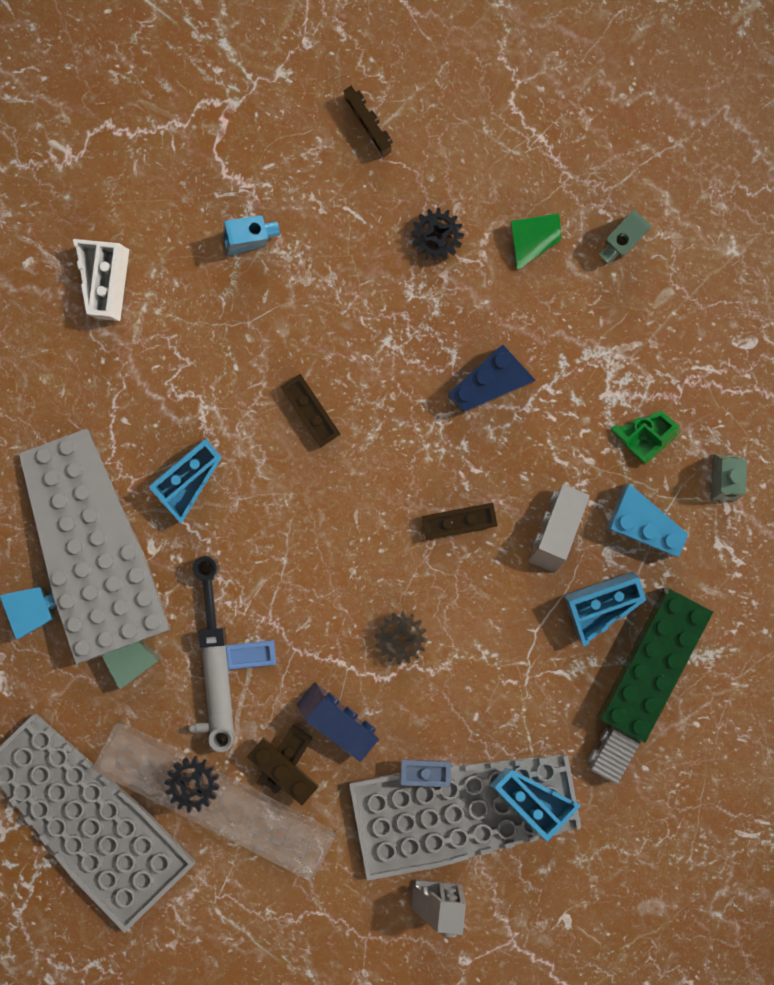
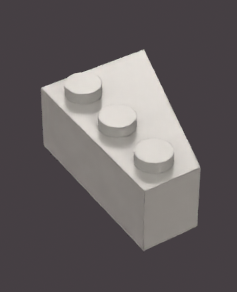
M562 484L558 491H553L549 503L552 505L549 512L546 511L542 518L541 525L543 526L540 533L538 532L532 545L534 548L529 557V563L553 573L559 569L568 557L590 495L565 484Z
M414 879L411 909L436 932L441 933V935L445 937L463 935L466 902L462 884Z

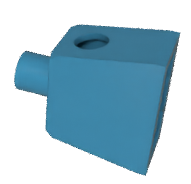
M261 215L224 221L222 234L227 255H235L266 247L268 238L280 236L278 222L264 223L263 216Z
M42 587L0 595L16 640L23 638L54 619L51 609L57 606L53 593L45 596Z

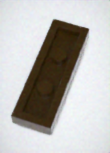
M352 85L343 90L344 98L384 158L391 153L393 141L387 131L382 132L377 125L380 122L374 111L371 110L369 112L364 105L366 100L360 90L355 91Z
M301 374L281 386V389L320 448L341 435Z
M493 503L421 516L426 540L498 526Z
M264 737L247 755L250 761L301 806L319 787L318 784Z

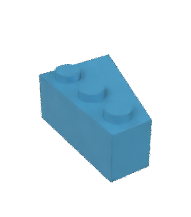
M205 438L150 484L149 488L181 524L221 460L222 455Z
M624 484L606 529L671 556L679 557L688 533L632 485Z
M633 572L563 595L578 641L583 647L588 645L589 641L598 634L609 629L608 627L619 618L622 619L646 601L640 579Z
M505 768L489 785L534 833L546 842L581 806L508 768Z

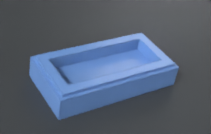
M274 640L226 645L228 670L277 664Z

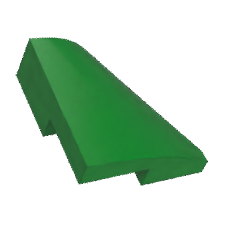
M559 213L512 220L510 222L516 270L522 269L530 261L539 257L547 249L561 241Z
M663 411L653 413L647 418L633 419V423L618 427L617 424L611 428L613 434L644 466L680 434L679 425Z

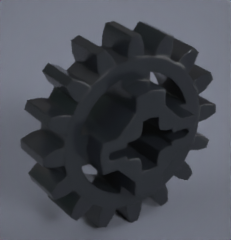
M437 208L434 214L428 209L426 217L422 214L419 215L420 223H413V227L417 230L411 231V236L417 239L412 241V245H419L417 253L425 252L426 260L430 256H434V261L437 262L439 256H442L446 261L448 253L453 256L456 255L454 247L461 248L462 243L457 239H463L464 233L458 232L462 229L463 225L455 224L458 217L455 215L450 218V210L448 209L444 214H441L440 208ZM438 220H442V221H444V222H446V223H448V224H447V225H444V224L438 222ZM428 223V231L421 235L423 227ZM437 230L439 234L443 233L441 239H437L436 236L432 237L434 231ZM454 235L452 243L447 247V238ZM427 245L434 246L437 250L430 249Z
M194 756L192 762H189L188 758L185 757L182 760L183 765L176 762L173 765L175 770L170 769L167 774L171 778L166 779L164 784L170 786V788L165 791V794H172L173 797L170 803L172 804L177 801L179 803L178 810L183 806H187V813H190L193 807L200 812L202 804L209 807L211 804L209 798L215 800L217 797L213 790L220 788V784L214 783L219 778V774L213 775L211 773L215 767L214 765L209 768L206 767V759L198 763L197 756ZM189 768L195 769L194 772L191 773L182 772L183 770ZM203 774L207 777L208 784L204 782ZM191 780L196 781L193 789L189 788ZM176 784L180 786L181 795L177 790ZM193 796L202 797L198 800H189Z

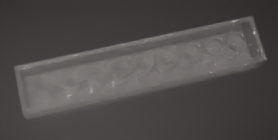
M121 721L114 725L92 770L311 882L313 881L335 838L336 831L215 769L211 773L213 775L219 774V778L214 783L220 784V788L213 790L217 797L215 800L209 798L210 806L206 807L202 804L200 812L193 807L191 812L187 813V806H183L178 810L179 803L177 801L172 804L170 803L173 797L172 794H165V791L170 786L165 785L164 781L171 778L167 773L170 769L175 770L173 765L176 762L183 765L182 760L185 757L188 758L189 762H192L193 758ZM189 768L183 770L182 772L191 773L194 772L195 769ZM203 774L204 782L208 784L207 777ZM191 780L189 782L190 789H193L195 787V780ZM176 784L177 790L181 795L180 786ZM193 796L189 800H198L202 797Z

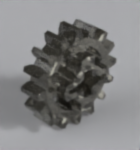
M404 611L401 612L400 617H397L395 612H392V619L389 620L387 617H384L385 625H377L381 633L375 634V638L380 639V642L376 643V647L383 648L380 655L388 654L389 662L396 658L398 665L401 664L402 659H405L409 664L411 656H414L416 659L419 658L418 650L425 651L421 642H427L428 640L426 637H422V634L426 632V628H419L422 621L419 619L414 622V614L407 618ZM398 622L396 629L392 632H386L391 624ZM406 624H411L417 634L410 633L406 628ZM400 631L404 632V636L408 637V640H403V644H399L398 639H394V636H398ZM385 641L391 642L396 647V652L391 651ZM409 644H416L411 651L404 653L405 648Z

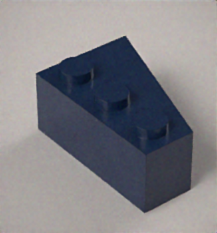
M502 344L450 391L447 397L464 414L528 386L536 380Z
M316 682L297 703L305 721L359 762L364 759L379 741L375 734L376 728L367 720L362 722L353 709L349 706H343L335 695L324 690Z

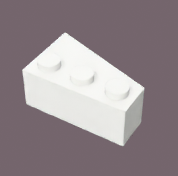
M73 239L78 255L77 265L82 277L83 284H81L86 314L97 319L120 321L129 249L120 243Z

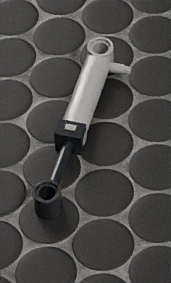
M202 556L195 560L192 570L194 575L200 581H203L207 628L200 629L198 634L199 645L202 648L209 722L190 725L189 731L191 733L210 732V747L216 752H225L235 742L236 734L233 726L228 674L226 627H217L212 580L218 575L220 565L216 558ZM204 561H208L212 565V571L209 575L201 572L200 567ZM217 733H225L228 736V743H219L216 738Z

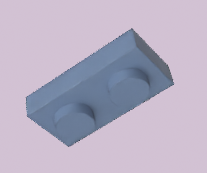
M402 759L401 785L450 787L451 761Z

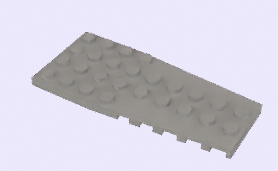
M87 429L19 454L53 597L76 664L89 661L171 630L147 559L136 534L130 526L129 518L119 501L118 493L112 485L107 469L104 467L99 450L90 435L91 432Z
M32 715L0 746V787L10 798L9 802L14 807L16 806L25 816L24 820L38 832L39 838L44 845H48L55 853L54 857L71 878L124 933L195 865L196 861L144 807L39 715Z
M563 754L451 766L450 787L401 785V773L349 782L367 881L438 868L468 860L469 857L476 855H486L498 849H508L520 843L537 841L539 837L489 785L505 768H508L577 803L568 756ZM577 810L553 836L571 829H580L579 811Z

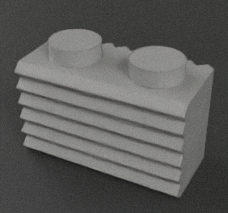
M611 726L610 729L605 728L599 739L602 743L598 750L594 749L588 758L590 763L588 767L591 771L617 785L641 742Z

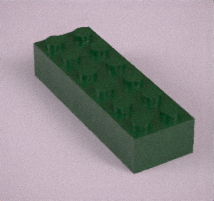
M663 588L597 717L646 743L713 611L669 588Z

